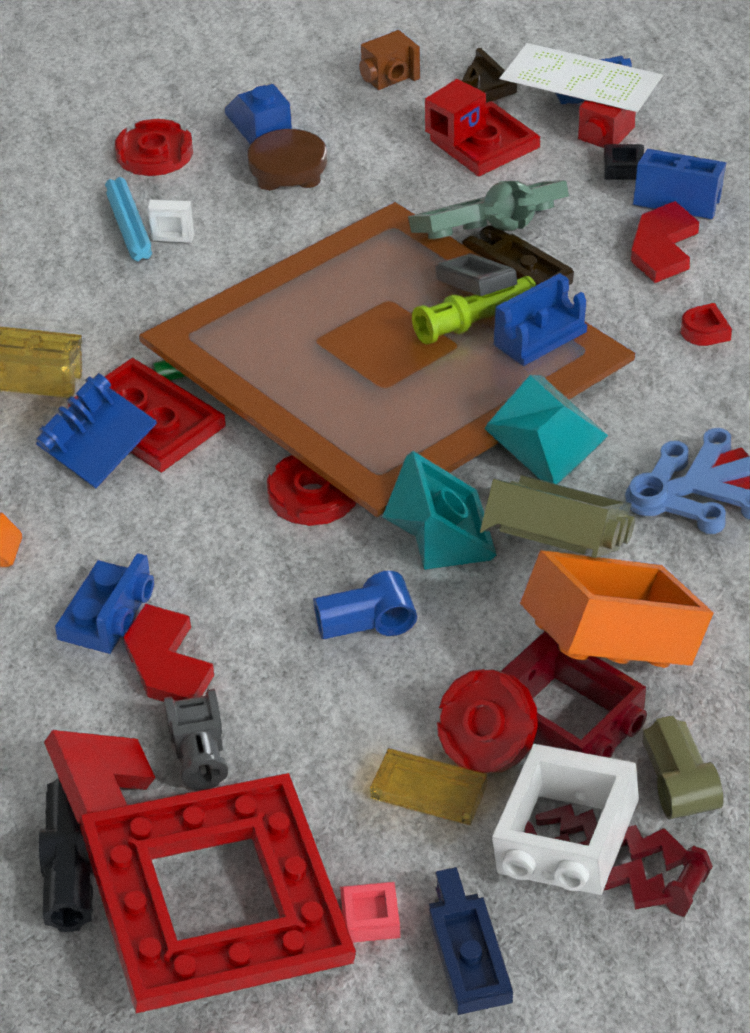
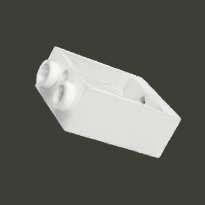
M533 744L492 836L497 873L508 875L517 880H531L555 885L569 891H583L602 895L639 800L636 763ZM538 797L603 809L589 846L524 833V828Z

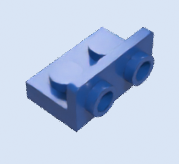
M137 553L128 568L97 560L55 626L57 640L111 654L119 639L125 636L133 624L134 615L140 605L147 603L152 595L154 577L150 575L147 555Z

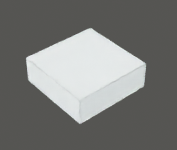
M150 200L148 216L151 240L192 243L194 228L191 201Z

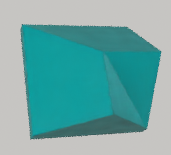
M529 375L484 428L540 480L559 484L608 437L599 426L542 375Z
M410 452L404 460L382 518L415 536L424 570L491 561L497 556L490 531L480 533L484 511L478 491L418 453Z

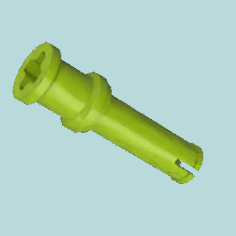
M524 276L517 279V285L483 296L474 294L462 297L453 294L446 297L443 303L431 307L426 305L418 306L412 312L414 331L419 340L427 345L436 342L439 336L450 332L456 334L468 331L472 323L495 316L496 306L536 286V283L530 276Z

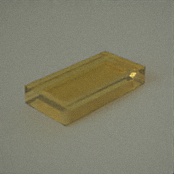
M388 748L370 786L371 799L471 826L487 788V774Z

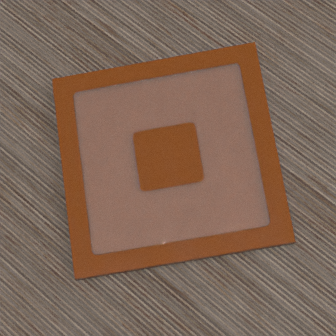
M396 202L139 335V341L375 517L384 514L404 460L410 452L418 453L448 473H451L498 444L499 442L484 428L529 375H542L570 400L635 360V352L586 321V333L525 366L493 345L495 316L472 323L468 331L457 334L453 331L439 336L436 342L429 345L422 343L417 337L412 324L414 308L421 305L431 307L443 303L446 297L453 294L462 297L474 295L471 292L437 280L435 266L438 263L470 253L482 256L450 236L429 239L428 233H411L408 216L415 214Z

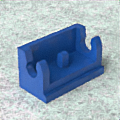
M647 148L637 165L633 205L656 209L676 201L692 216L713 219L716 205L720 203L727 162Z
M559 273L496 306L493 345L524 367L586 333V298L584 293L579 292L574 295V304H572L568 298L569 280Z

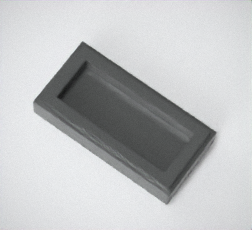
M471 253L438 263L435 266L437 280L479 296L518 284L515 269Z

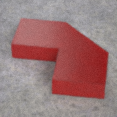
M676 201L642 214L631 250V262L654 283L689 270L690 257L674 243L699 234L700 222Z
M145 604L125 634L124 642L125 649L138 671L147 696L163 702L165 697L171 696L175 701L202 696L215 675L213 663L176 653L191 629L190 616Z

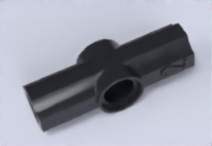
M58 777L54 782L47 784L46 828L39 831V860L41 874L44 878L42 914L45 925L55 927L60 932L80 931L84 924L92 922L94 872L80 824H78Z

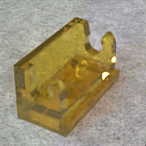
M0 326V390L66 398L73 397L75 393V378L81 379L82 335Z

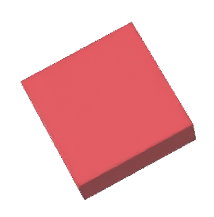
M395 882L340 887L342 915L353 943L401 938Z

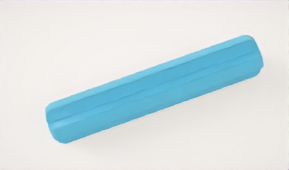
M118 177L116 180H107L105 184L106 194L131 258L135 261H140L142 258L149 259L152 255L151 242L126 180Z

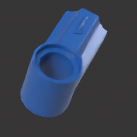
M382 571L372 575L364 583L363 588L313 598L314 612L321 639L374 628L381 635L397 636L410 630L417 621V613L404 578L395 571Z

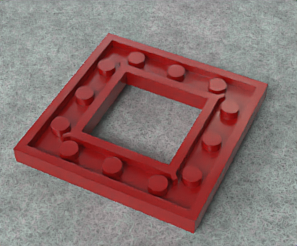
M289 773L81 815L80 829L136 1014L354 964L356 955L354 944ZM252 839L280 918L177 940L152 859Z

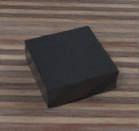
M604 145V180H636L637 165L644 154V145Z

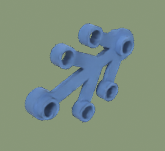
M712 428L705 432L703 446L686 476L670 480L673 472L681 471L687 467L688 447L680 441H669L661 447V457L652 473L639 474L632 479L625 493L626 502L631 503L630 510L636 514L655 516L666 511L697 520V527L704 533H719L725 528L726 524L725 508L716 502L702 504L682 496L694 493L740 506L742 515L750 520V489L723 483L750 476V456L713 467L720 454L731 451V434L722 428Z

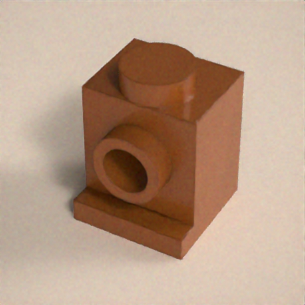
M400 30L361 44V61L359 63L361 76L377 90L411 78L413 81L419 80L420 46Z

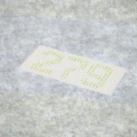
M526 43L499 79L638 112L663 75Z

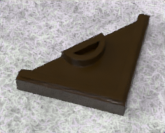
M477 48L472 65L468 66L462 81L486 93V103L517 93V83L499 79L505 70L482 48Z

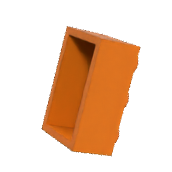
M540 550L520 602L523 608L535 619L536 626L546 631L559 644V650L571 658L585 660L588 656L605 657L620 664H627L630 660L647 661L652 665L667 668L670 664L692 666L714 614L663 565L600 557L593 558L591 556Z

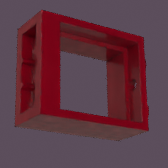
M544 631L504 667L501 672L515 676L529 689L532 698L539 694L552 680L557 679L608 710L609 713L588 734L579 739L537 712L538 729L533 744L611 758L615 748L627 736L630 738L634 737L646 721L647 711L644 710L646 686L598 657L588 656L585 660H579L565 655L559 650V644Z

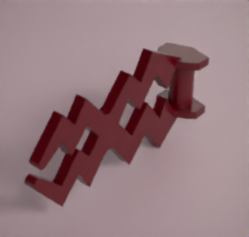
M572 804L535 815L536 825L538 826L561 823L560 836L553 839L571 842L568 835L584 831L586 840L577 844L589 846L598 824L593 809L575 816ZM527 821L524 832L537 835L532 823ZM636 825L628 827L621 847L627 845L631 862L612 867L603 891L629 884L635 910L665 904L673 914L685 918L693 903L692 898L701 882L704 883L713 867L707 851L696 846L686 850L665 828L642 838ZM662 851L666 872L682 864L684 869L677 881L673 880L665 887L662 873L648 880L646 879L642 862L643 857Z

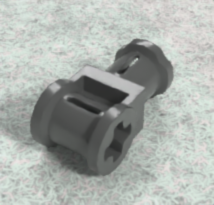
M215 689L207 690L205 696L175 701L172 696L165 697L164 704L171 743L175 745L177 759L183 758L184 761L181 767V778L184 785L196 790H206L218 786L221 781L226 779L228 767L225 759L220 757L219 751H223L221 738L222 724ZM201 765H205L206 774L201 773Z

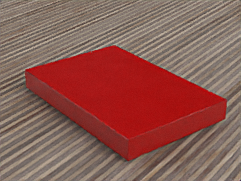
M133 357L104 376L111 383L109 388L157 421V424L130 453L161 473L226 426L225 414Z

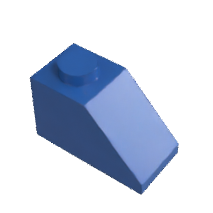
M274 84L258 86L251 91L238 94L225 107L226 116L250 145L256 138L270 131L292 129L290 102Z

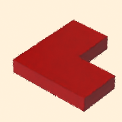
M52 730L44 741L78 824H80L82 814L127 806L120 788L147 790L156 778L140 742L136 738Z

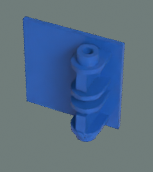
M100 373L94 378L88 376L85 380L86 383L76 392L78 399L70 396L67 399L70 407L66 409L60 406L58 411L61 416L56 414L45 426L42 425L39 428L41 434L36 438V445L95 489L157 424L155 419L109 388L111 383Z

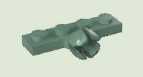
M500 181L494 184L484 197L408 216L411 233H428L429 239L443 238L453 235V227L463 225V230L480 228L488 225L487 220L494 228L501 231L523 229L533 219L535 211L551 209L555 207L554 200L569 196L567 181H541L530 185L520 181Z

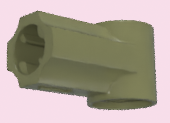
M674 715L656 719L653 725L643 730L642 742L657 775V790L660 804L665 816L669 820L722 808L723 790L717 769L711 762L704 763L686 721H679Z

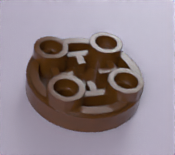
M301 129L270 131L256 138L249 146V170L257 178L258 187L263 190L270 191L280 186L297 185L304 188H313L321 182V174L327 166V148L319 136Z

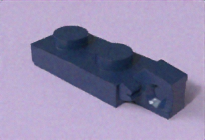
M457 867L435 871L437 878L435 890L438 902L429 903V921L457 1015L513 1003V988L484 897L479 898L477 893L465 895Z

